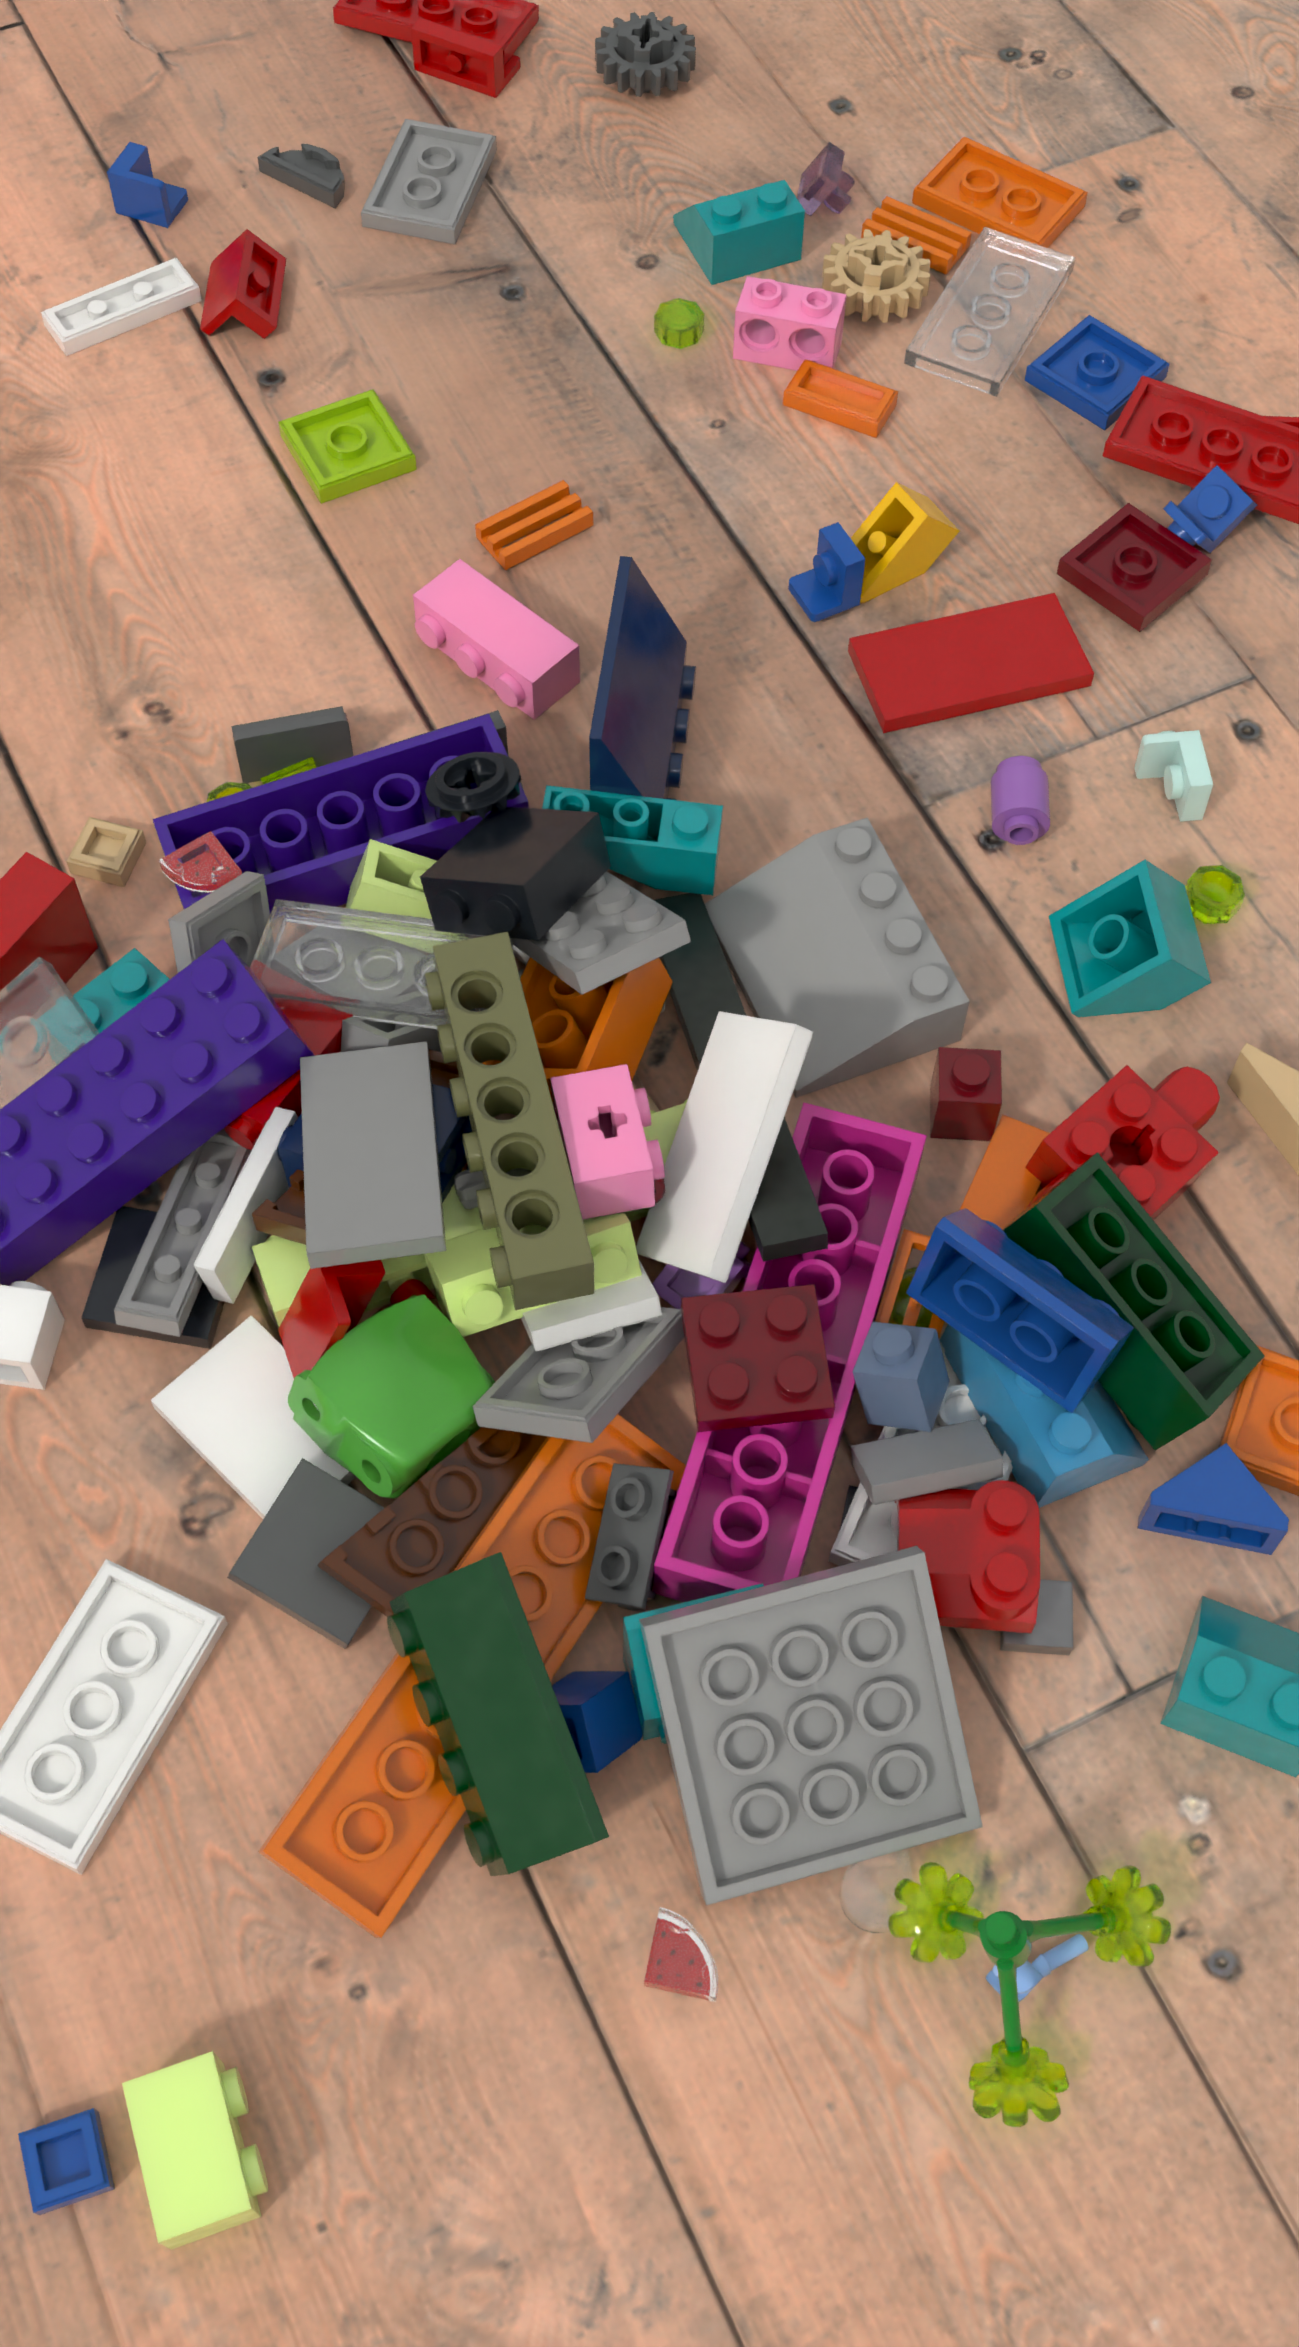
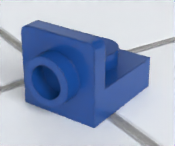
M1216 465L1178 505L1170 501L1163 509L1174 520L1167 527L1168 530L1190 545L1194 546L1197 543L1211 553L1257 504Z
M839 522L819 529L817 555L813 558L814 569L791 577L788 586L793 597L813 622L860 605L865 557Z

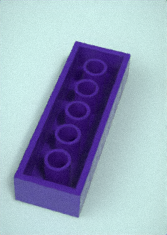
M486 714L152 820L169 869L215 843L239 875L246 871L264 874L272 927L346 904L350 886L370 839L438 861L473 829L482 818L480 816H471L461 823L454 816L439 818L435 808L429 806L425 790L428 779L439 767L464 754L494 752L508 755L490 714ZM520 782V795L512 800H508L506 807L529 808L528 799ZM476 783L470 784L471 789L477 788ZM174 882L183 909L212 893L192 890Z
M224 939L0 1109V1284L11 1286L13 1282L26 1281L234 1121L243 1112L247 1111L300 1070V1057L315 1056L254 972Z

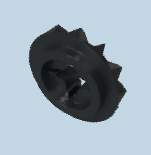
M473 752L458 756L439 767L428 779L425 791L429 806L435 808L439 818L454 816L461 823L471 816H480L484 819L486 813L492 810H506L507 801L520 795L519 782L522 778L518 765L510 757L494 752ZM476 783L477 788L471 789L470 784Z

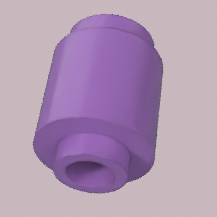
M1014 756L1003 760L997 766L996 773L991 778L992 830L996 836L1011 844L1025 845L1032 843L1042 837L1050 828L1048 776L1042 770L1041 764L1036 759L1028 756Z

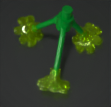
M936 1862L923 1864L919 1869L921 1885L911 1879L904 1878L900 1880L895 1888L894 1895L896 1900L907 1906L906 1911L896 1912L889 1917L888 1926L891 1934L897 1938L914 1936L910 1954L914 1960L921 1963L933 1962L939 1955V1951L945 1959L961 1957L966 1952L964 1932L976 1935L980 1938L987 1956L997 1966L1004 2038L992 2045L990 2061L975 2063L970 2070L968 2085L970 2089L975 2091L972 2101L975 2112L979 2116L989 2119L997 2115L1002 2108V2121L1011 2127H1021L1028 2122V2109H1032L1033 2113L1044 2122H1051L1057 2119L1061 2114V2108L1054 2093L1066 2091L1069 2087V2080L1062 2064L1050 2063L1048 2053L1044 2049L1034 2046L1029 2048V2042L1022 2037L1016 1981L1017 1968L1028 1960L1032 1948L1031 1943L1036 1940L1087 1931L1094 1936H1099L1095 1943V1953L1103 1961L1116 1963L1123 1955L1131 1966H1149L1154 1961V1953L1148 1943L1163 1945L1169 1940L1171 1934V1924L1169 1921L1159 1916H1153L1152 1913L1158 1910L1164 1903L1162 1891L1154 1883L1139 1888L1141 1882L1139 1869L1135 1866L1126 1865L1114 1872L1112 1881L1106 1876L1100 1875L1088 1882L1085 1890L1094 1906L1084 1911L1083 1914L1036 1921H1022L1014 1913L998 1911L985 1919L983 1913L977 1908L967 1905L974 1892V1886L967 1877L956 1873L948 1881L943 1866Z

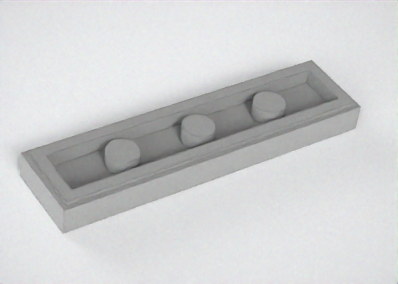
M224 1128L180 1161L115 1306L116 1325L172 1336H181L203 1283L193 1264L252 1151L232 1140Z

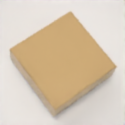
M89 817L66 861L70 874L125 887L146 844L144 832L140 829Z

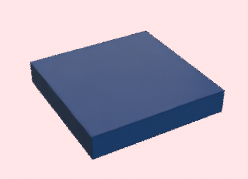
M1088 315L1027 366L1025 381L1101 429L1106 430L1120 417L1141 376L1162 382L1167 377L1170 363L1091 315Z

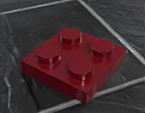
M1127 503L1060 558L1057 575L1141 632L1208 575L1212 559L1130 503Z
M814 1284L681 1298V1315L698 1432L833 1418L835 1403Z

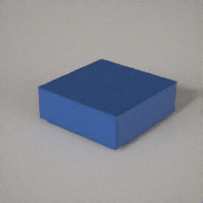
M92 2108L18 2134L33 2213L42 2215L115 2189L99 2111Z

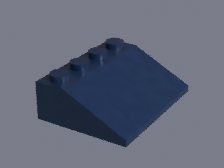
M620 556L589 736L590 790L677 800L668 798L670 787L680 788L683 754L675 753L676 743H687L690 709H681L683 699L693 700L696 666L686 665L687 641L633 558L627 556Z

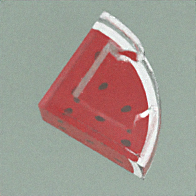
M211 831L159 859L162 872L168 879L182 888L195 892L212 893L242 874L241 869Z
M659 1907L644 1986L716 2002L718 1972L708 1945L686 1918L671 1910Z

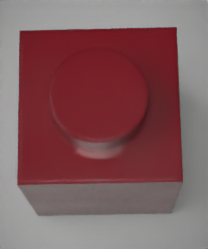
M939 1047L930 1085V1138L991 1141L1002 1106L1001 1050Z

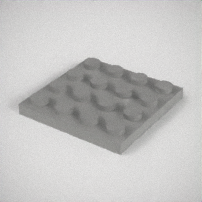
M914 1546L639 1619L700 1892L706 1905L983 1827L925 1552L919 1547Z

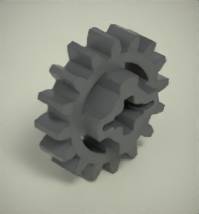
M634 12L630 13V21L627 22L616 17L613 19V28L603 26L601 28V37L595 39L596 72L604 74V83L606 85L618 82V92L620 93L633 88L636 97H641L643 93H650V90L655 96H660L661 88L663 87L676 91L678 90V80L688 82L690 80V71L695 70L694 35H687V26L685 24L673 26V17L667 16L660 21L657 20L655 12L641 15V18Z

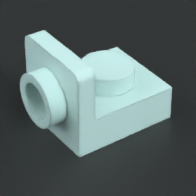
M1163 731L1143 736L1134 767L1136 777L1138 779L1164 777L1166 797L1168 800H1175L1180 822L1203 820L1212 791L1213 781L1200 731Z

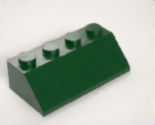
M1098 1152L1002 1229L1010 1240L1037 1259L1054 1265L1065 1279L1093 1299L1109 1304L1118 1313L1120 1318L1134 1327L1119 1353L1098 1381L1125 1413L1131 1425L1142 1434L1154 1450L1159 1449L1210 1418L1265 1356Z
M502 1553L494 1554L409 1590L390 1601L389 1603L393 1611V1615L387 1617L390 1637L398 1654L401 1657L409 1655L419 1681V1683L412 1687L414 1701L425 1725L428 1727L435 1725L444 1749V1753L438 1755L440 1772L449 1792L453 1796L460 1794L470 1819V1823L464 1825V1835L470 1853L479 1867L487 1865L490 1876L508 1875L609 1837Z

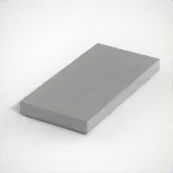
M427 1041L300 1057L306 1251L310 1269L446 1251L432 1075Z

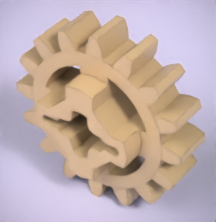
M865 229L861 239H857L849 233L845 235L844 245L836 242L831 244L830 255L824 256L822 289L847 294L845 316L858 311L861 313V320L863 322H867L871 316L878 315L883 323H887L890 313H895L903 319L907 317L908 306L915 309L921 307L922 297L928 295L931 262L930 259L922 258L923 248L921 246L908 248L909 237L903 236L896 241L892 240L889 230H885L882 235H875L874 237L870 229Z

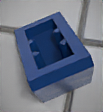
M1225 1443L1152 1491L1139 1515L1137 1529L1272 1555L1288 1532L1289 1519L1228 1444Z

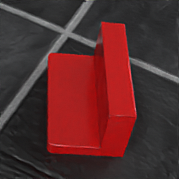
M419 18L411 28L414 70L496 98L521 68L520 57L512 55L504 66L502 45L423 18Z
M246 229L211 263L200 330L209 336L227 319L233 316L265 339L277 328L287 258Z
M381 1260L309 1269L278 1329L293 1378L304 1370L311 1371L329 1348L338 1340L343 1339L346 1333L357 1326L386 1273Z

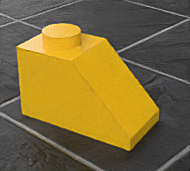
M898 482L891 487L851 537V540L865 557L861 603L872 600L924 574L960 532L929 497Z

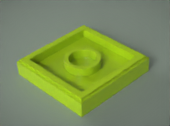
M374 389L278 422L280 436L321 504L417 470L414 453Z

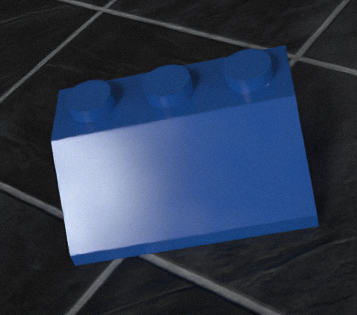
M967 1208L943 1217L936 1225L906 1292L910 1297L1071 1413L1074 1412L1113 1362L1134 1329L1133 1326L1120 1318L1118 1313L1109 1304L1093 1299L1065 1279L1054 1265L1037 1259L1010 1240L999 1226L990 1221L982 1220Z

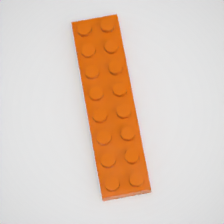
M619 1414L614 1417L593 1443L547 1436L454 1570L456 1571L494 1554L502 1553L550 1682L603 1603L585 1599L613 1463L672 1470L674 1473L671 1489L676 1491L680 1486L686 1465ZM398 1652L258 1851L375 1938H382L466 1810L461 1795L453 1796L445 1785L438 1764V1755L444 1753L443 1746L435 1725L426 1726L417 1710L412 1687L419 1683L410 1657L409 1655L401 1657Z

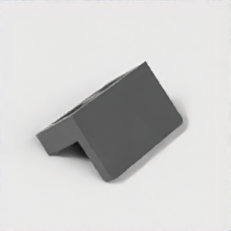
M343 706L231 726L243 784L295 775L353 756L349 723Z

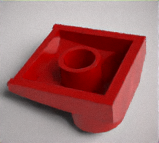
M997 1480L983 1485L978 1490L947 1489L895 1501L898 1512L897 1551L917 1546L925 1552L940 1626L1032 1633L1036 1624L1040 1589V1513L1034 1494H1031L1026 1488L1015 1482Z

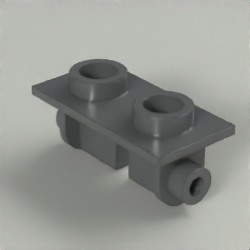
M613 1463L585 1599L618 1604L620 1608L637 1612H645L647 1600H655L656 1593L652 1591L654 1563L658 1554L659 1541L663 1539L670 1500L676 1498L677 1491L671 1489L674 1471Z

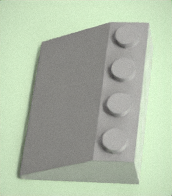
M868 817L812 835L705 903L723 954L754 1016L797 1024L813 1032L793 1091L796 1098L930 1052L939 1047L961 1041L970 1001Z

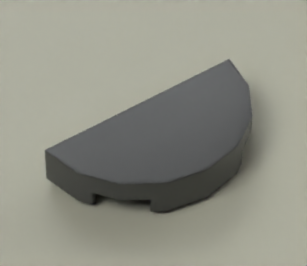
M301 144L302 150H289L280 153L279 147H274L257 157L260 172L333 208H336L344 197L345 180L339 161L323 148L310 144Z

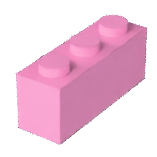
M461 559L457 560L413 594L416 620L415 629L421 640L430 648L441 650L456 661L459 668L471 678L477 677L492 688L506 705L519 708L533 720L580 683L579 645Z

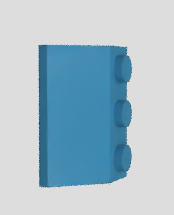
M949 1324L945 1328L939 1341L945 1349L944 1354L961 1384H966L969 1389L968 1396L980 1417L982 1415L985 1416L987 1420L985 1426L1002 1456L1004 1451L1009 1456L1013 1466L1011 1472L1018 1484L1035 1495L1039 1508L1141 1467L1149 1460L1114 1400L1099 1381L1095 1383L1078 1407L1071 1413Z

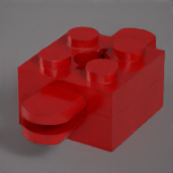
M1126 1065L1042 1140L1025 1168L1041 1181L1040 1186L1043 1189L1033 1197L1027 1208L1098 1152L1149 1216L1155 1220L1199 1178L1219 1153L1197 1132L1209 1121L1217 1109L1220 1100L1217 1086L1210 1076L1198 1069L1187 1066L1173 1071L1152 1089Z

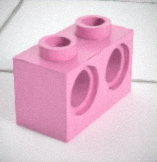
M747 276L735 310L733 359L796 371L803 361L807 359L834 369L842 343L847 294Z

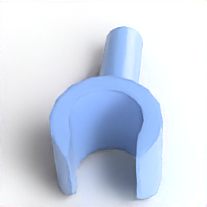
M1077 1934L1047 1952L1040 1954L1032 1963L1027 1960L1022 1966L1018 1967L1016 1980L1018 2002L1023 2000L1042 1978L1051 1974L1052 1970L1088 1951L1089 1947L1086 1939L1081 1934ZM994 1965L993 1969L986 1975V1980L1000 1994L997 1966Z

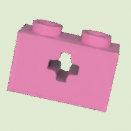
M628 1065L550 1078L553 1107L582 1219L654 1207V1180L665 1178L663 1158L658 1140L646 1141L643 1127L651 1126L649 1102L645 1088L633 1089Z

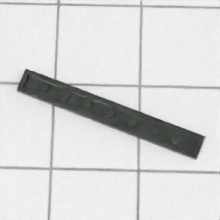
M687 893L655 899L654 901L685 919L691 942L659 958L673 981L669 991L698 1072L718 1012L747 1015L702 895ZM785 1117L748 1219L763 1262L828 1248V1232Z

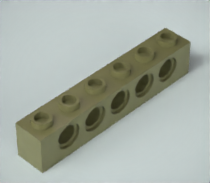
M508 932L433 946L435 972L424 973L431 1010L443 1009L447 1023L437 1026L444 1064L456 1062L459 1073L458 1078L449 1079L456 1116L458 1118L469 1115L472 1132L462 1134L470 1173L478 1171L483 1173L486 1188L476 1190L482 1226L484 1230L496 1228L500 1244L498 1247L489 1248L497 1288L510 1286L515 1310L594 1294V1261ZM475 1008H485V1009H486V1010H484V1011H479V1012L470 1011V1010L475 1009ZM488 1060L501 1061V1063L496 1065L481 1064ZM504 1113L516 1115V1117L509 1120L494 1118ZM517 1168L532 1171L520 1177L506 1174L508 1171ZM534 1224L547 1228L542 1233L534 1235L519 1231L525 1226Z

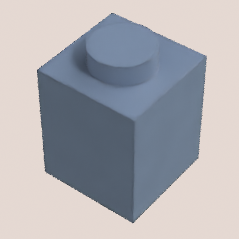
M872 1322L852 1371L867 1423L931 1432L950 1382L937 1330L926 1327Z

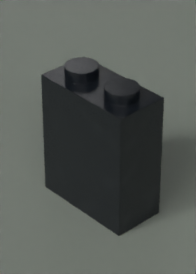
M506 807V810L503 811L492 810L423 873L420 879L435 931L485 936L508 932L509 938L539 940L611 867L599 812Z

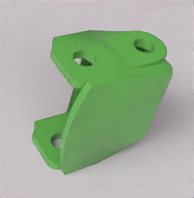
M412 1295L408 1299L376 1313L344 1335L343 1339L338 1340L327 1350L311 1371L304 1370L294 1378L289 1392L288 1404L294 1413L293 1420L327 1456L358 1477L373 1493L380 1497L394 1499L403 1494L423 1475L481 1428L477 1424L472 1406L495 1381L481 1366L459 1330L425 1295Z

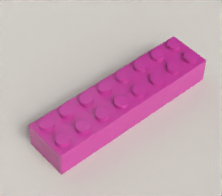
M803 1102L792 1138L828 1232V1248L763 1262L757 1246L743 1291L815 1285L835 1403L833 1418L706 1432L697 1431L654 1563L653 1592L681 1602H688L762 1583L766 1586L801 1576L856 1389L852 1371L870 1326L876 1320L918 1176L927 1135Z

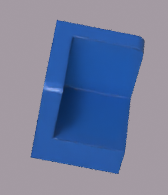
M129 142L107 171L117 214L168 228L188 201L186 189L153 178L147 146Z
M575 1671L567 1674L552 1685L585 1773H598L641 1740L642 1729L628 1671Z

